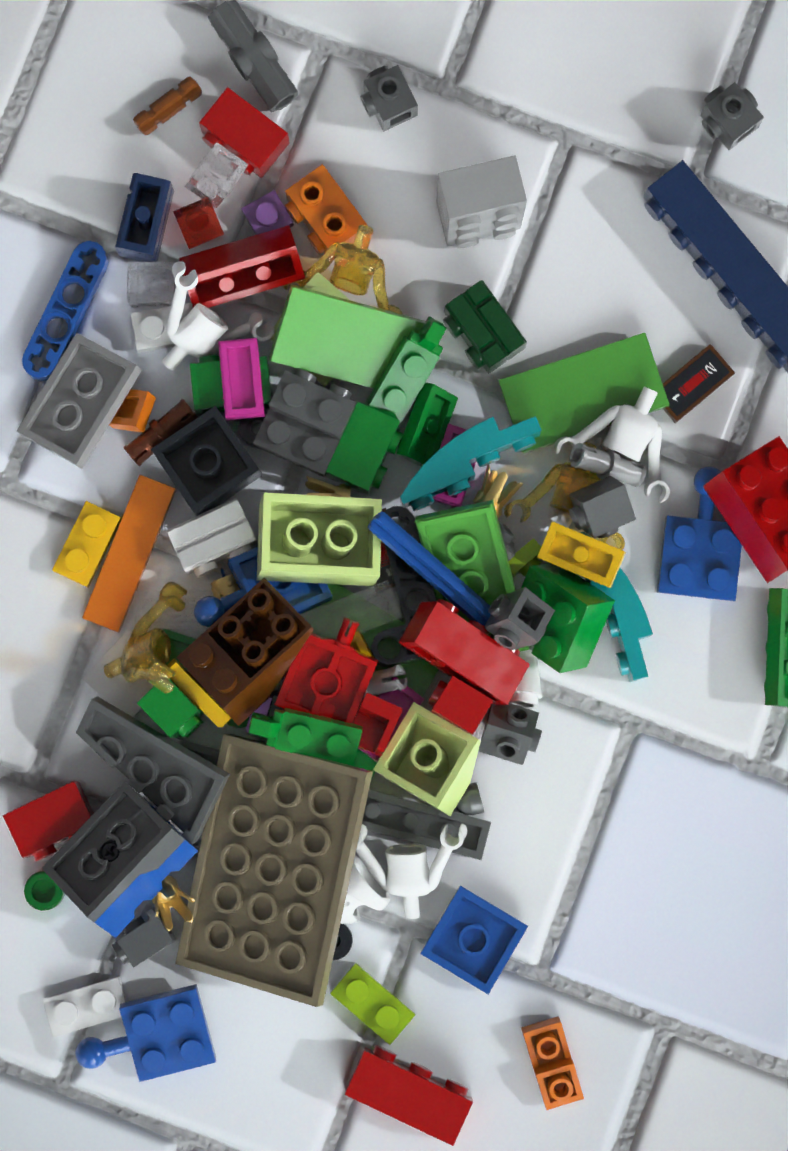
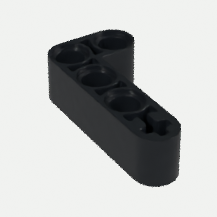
M393 506L385 511L389 517H398L399 522H406L407 525L403 529L421 544L412 512L402 506ZM382 542L404 625L379 632L374 637L371 652L374 658L379 660V665L393 667L397 664L402 665L422 659L399 643L416 612L408 607L406 596L413 591H419L426 596L428 602L436 601L433 586L416 571L404 573L398 569L396 559L399 556ZM385 638L394 639L399 644L400 653L393 659L383 658L378 652L379 642Z

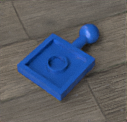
M703 467L694 477V487L700 494L697 519L669 515L665 517L657 593L736 601L742 545L727 522L713 521L714 502L703 487V485L721 473L715 467Z
M258 547L228 559L227 564L240 590L220 599L214 596L201 598L194 608V616L199 624L204 627H210L261 581L257 580ZM268 581L299 614L331 601L333 597L327 584Z
M197 984L121 1003L119 1010L127 1036L102 1041L96 1037H87L79 1042L75 1051L78 1063L87 1069L98 1068L104 1063L106 1057L131 1051L139 1082L216 1063V1054Z

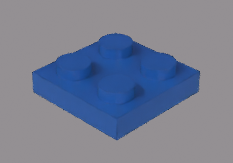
M460 885L420 954L489 995L528 925Z

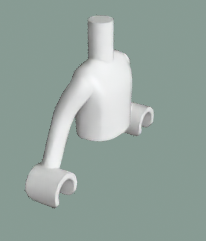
M182 261L174 263L172 274L176 288L167 321V334L175 346L162 359L163 364L167 368L174 370L188 354L197 358L216 354L219 351L218 341L236 340L251 333L259 341L269 340L273 336L274 326L272 321H268L264 326L259 327L263 320L260 313L251 314L248 323L228 330L227 323L218 314L200 303H197L181 319L187 290L193 289L197 285L198 276L196 270H192L186 276H181L186 270L185 263Z
M643 387L635 406L615 405L575 436L561 437L555 442L554 450L558 454L563 443L569 441L573 447L577 443L584 444L612 422L602 445L639 462L648 444L649 481L644 485V494L648 496L651 493L652 487L659 484L662 487V493L658 502L662 503L669 497L670 489L664 481H661L660 477L662 428L657 423V420L648 413L658 393L647 387Z
M363 824L361 825L356 852L380 887L390 894L403 896L405 918L417 919L420 917L418 896L426 895L438 886L442 871L452 850L458 849L464 842L467 835V827L461 824L458 832L459 837H453L448 832V824L444 826L440 835L442 845L430 870L427 863L426 846L421 844H398L390 846L385 851L387 860L386 874L364 843L367 828Z

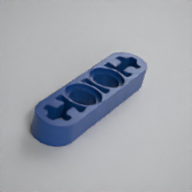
M85 241L74 249L23 354L22 364L26 373L34 380L46 381L49 379L74 338L107 270L108 256L103 247L97 242ZM92 251H95L96 257L100 262L98 265L91 264L86 272L87 278L92 279L91 283H87L80 276L72 275L74 270L80 275L85 268V263L81 259L82 255L89 256ZM71 284H78L84 288V297L76 304L67 303L63 297L64 290ZM55 318L64 319L68 324L67 332L61 338H52L47 334V325ZM43 338L48 344L59 347L57 352H54L49 348L46 359L50 366L48 368L41 367L36 372V366L31 360L33 357L40 358L42 356L45 346L39 344V342Z

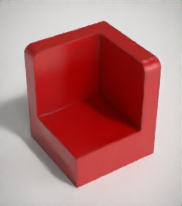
M366 693L353 721V724L363 727L358 747L381 757L403 708L370 693Z

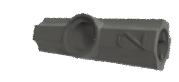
M236 0L225 1L217 6L208 16V19L220 39L223 40L229 49L228 54L239 73L246 81L250 80L271 113L288 106L298 96V91L288 78L287 73L284 72L278 63V56L266 36L261 31L257 32Z

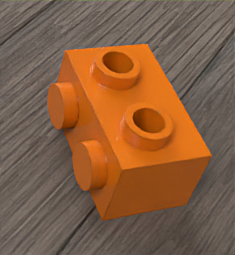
M323 164L285 190L288 203L284 207L296 224L303 221L311 232L307 235V239L319 255L325 252L330 260H332L368 235L367 223Z

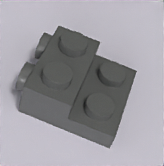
M296 368L293 374L285 370L269 403V410L253 445L325 477L326 469L356 407V402L350 400L352 393L345 388L331 384L328 390L315 384L317 377L305 370Z

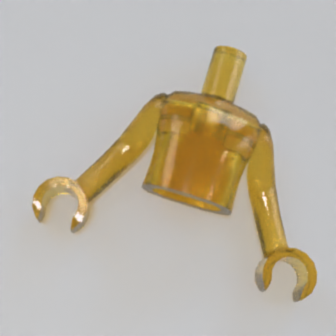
M360 225L358 227L354 243L335 242L317 262L306 271L303 270L306 279L293 282L300 287H304L317 272L320 274L324 272L334 260V267L329 280L336 288L354 295H365L368 292L373 277V291L378 308L403 315L397 306L389 305L385 287L384 262L377 254L368 249L373 229L367 225ZM290 284L283 285V288L287 290Z
M587 442L584 443L586 446L597 449V446ZM572 462L556 464L524 499L509 502L504 508V515L508 518L512 513L513 506L518 505L523 512L520 523L526 521L531 515V507L547 494L554 485L555 490L549 505L569 513V509L573 507L569 494L601 479L597 477L596 473L572 467ZM616 532L609 536L614 539L616 548L624 549L625 541L621 534ZM609 537L599 538L598 540L606 543Z
M175 582L165 584L160 591L159 601L134 627L129 640L124 646L122 656L104 665V673L108 678L111 679L122 674L128 683H135L138 679H146L148 683L163 693L167 694L173 690L174 685L168 679L175 676L176 672L165 665L168 663L171 655L170 639L160 628H154L150 631L148 629L168 607L176 612L185 609L186 603L180 598L187 595L188 591Z

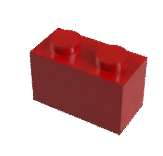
M228 87L199 122L201 131L204 134L202 140L218 153L224 149L234 157L232 160L233 164L249 176L254 172L262 178L290 143L288 132Z
M452 676L448 684L442 680L439 682L428 704L433 706L432 713L473 735L494 700Z
M73 781L2 816L22 858L33 856L35 861H39L56 853L55 844L68 838L70 839L94 812L80 782Z

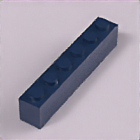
M682 160L646 189L643 197L646 200L644 206L654 220H662L669 228L670 232H668V235L674 245L681 251L686 249L695 261L692 264L698 274L705 280L710 278L719 289L717 295L721 302L730 310L735 308L743 318L741 324L745 331L753 339L759 337L768 348L766 355L778 369L783 367L788 373V286L684 160Z

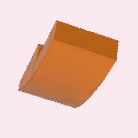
M559 1016L521 1027L546 1110L584 1099Z

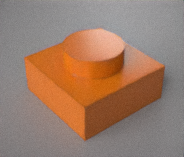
M131 389L109 426L113 429L144 433L156 397L148 391Z

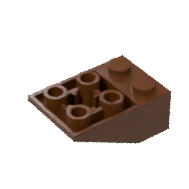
M263 578L176 658L239 726L270 697L314 628Z

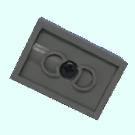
M124 782L42 867V870L87 918L116 938L135 918L134 910L144 900H152L163 889L162 881L171 871H180L198 850L169 821H166L149 801L136 792L127 782Z

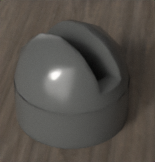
M477 782L469 784L456 806L457 810L464 815L484 813Z

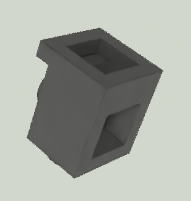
M155 907L146 912L150 918L148 921L145 922L142 916L133 920L124 928L123 933L125 936L112 944L114 951L124 964L130 962L134 968L177 940L172 930H166L160 912H158V917H156Z

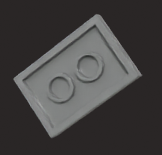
M76 333L17 429V432L82 469L142 370L134 363Z

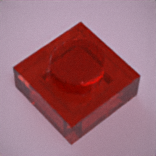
M209 197L173 211L189 249L224 235Z

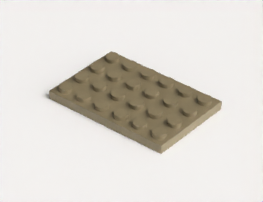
M230 733L223 734L217 767L228 772L230 776L203 829L190 891V897L195 902L191 903L188 901L187 905L193 915V922L189 923L184 920L175 964L314 1007L322 1006L373 771L323 758L277 750L275 747L268 746L264 742Z

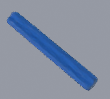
M381 511L373 517L368 528L375 536L470 620L476 621L483 626L486 625L491 615L488 612L489 604L385 512Z

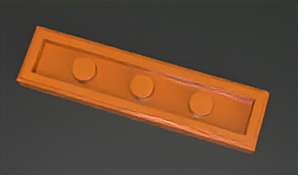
M139 475L83 614V619L120 633L177 491L176 488Z

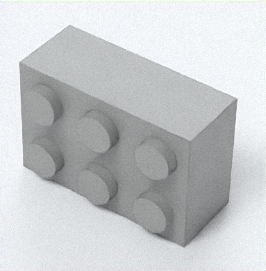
M516 155L438 173L436 204L447 246L456 244L457 248H467L478 244L479 238L493 235L495 240L505 239L514 236L516 230L521 229L527 198Z

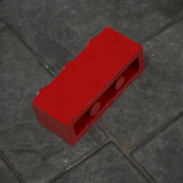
M289 225L179 258V261L184 262L186 266L183 276L188 275L192 270H196L198 276L197 285L193 289L187 290L193 308L197 303L210 308L306 279Z
M438 599V601L421 602L399 643L449 677L455 676L494 700L492 704L508 705L530 665L519 657L520 651L518 649L513 651L501 646L488 636L490 632L482 624L473 620L467 622L457 615L459 609L445 600Z
M375 1045L374 1049L371 1050L365 1047L344 1095L454 1146L473 1104L472 1097L466 1095L469 1089L451 1079H447L445 1084L430 1078L433 1073L431 1070L415 1062H411L409 1067L394 1061L397 1054L386 1048Z

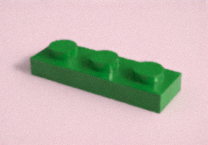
M769 588V602L767 605L768 634L765 646L767 654L766 680L764 682L765 705L788 708V589Z

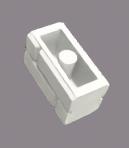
M237 498L166 530L187 575L195 572L197 578L217 570L216 562L229 556L233 558L252 549L251 546L258 543Z

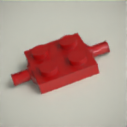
M344 617L336 639L324 638L311 633L291 663L274 705L283 709L289 708L353 724L379 661L358 652L351 645L360 623L353 620L349 632L346 634L351 619Z

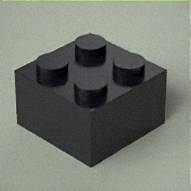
M216 406L151 449L195 516L217 507L262 476L259 468Z

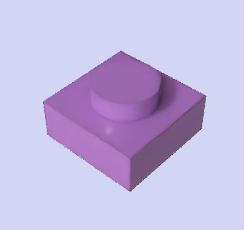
M275 190L241 208L255 235L287 225L290 228L294 226L290 215Z

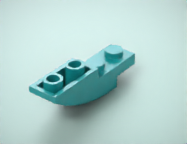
M536 416L500 431L494 417H491L456 436L439 449L411 479L400 496L401 506L405 508L411 506L413 511H417L435 502L433 497L447 491L449 496H453L471 488L469 482L475 479V472L471 464L477 462L479 467H483L499 460L500 452L513 447L516 453L536 444L535 438L539 437L542 431Z
M584 531V532H580V533H582V534H584V535L589 536L585 531ZM619 568L611 588L585 578L588 583L615 600L606 624L610 637L618 638L621 652L616 653V660L621 676L628 675L629 682L648 677L639 640L652 636L653 632L644 607L628 577Z

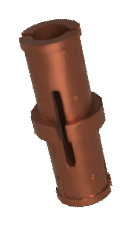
M181 399L178 404L157 421L152 419L148 423L150 427L123 448L140 467L145 460L153 455L151 451L153 447L198 418V416L192 411L185 400Z

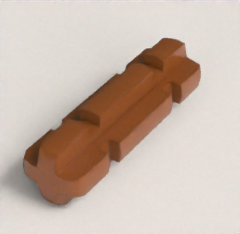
M192 77L185 78L178 84L179 88L177 90L172 88L149 105V111L143 110L137 114L133 121L139 131L144 135H149L158 128L156 124L159 122L164 124L187 106V101L190 100L192 103L200 97L202 90L195 79Z

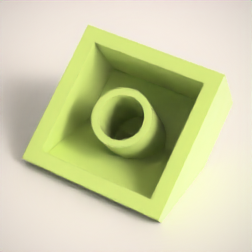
M413 702L373 770L390 782L446 815L451 816L471 782L480 740Z

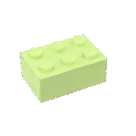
M264 492L259 503L257 580L265 578L267 581L374 586L380 577L381 540L369 530L368 525L373 517L382 511V499Z

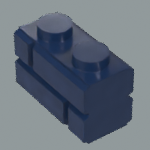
M133 173L129 187L131 193L127 195L115 248L120 257L157 264L174 189L169 180Z

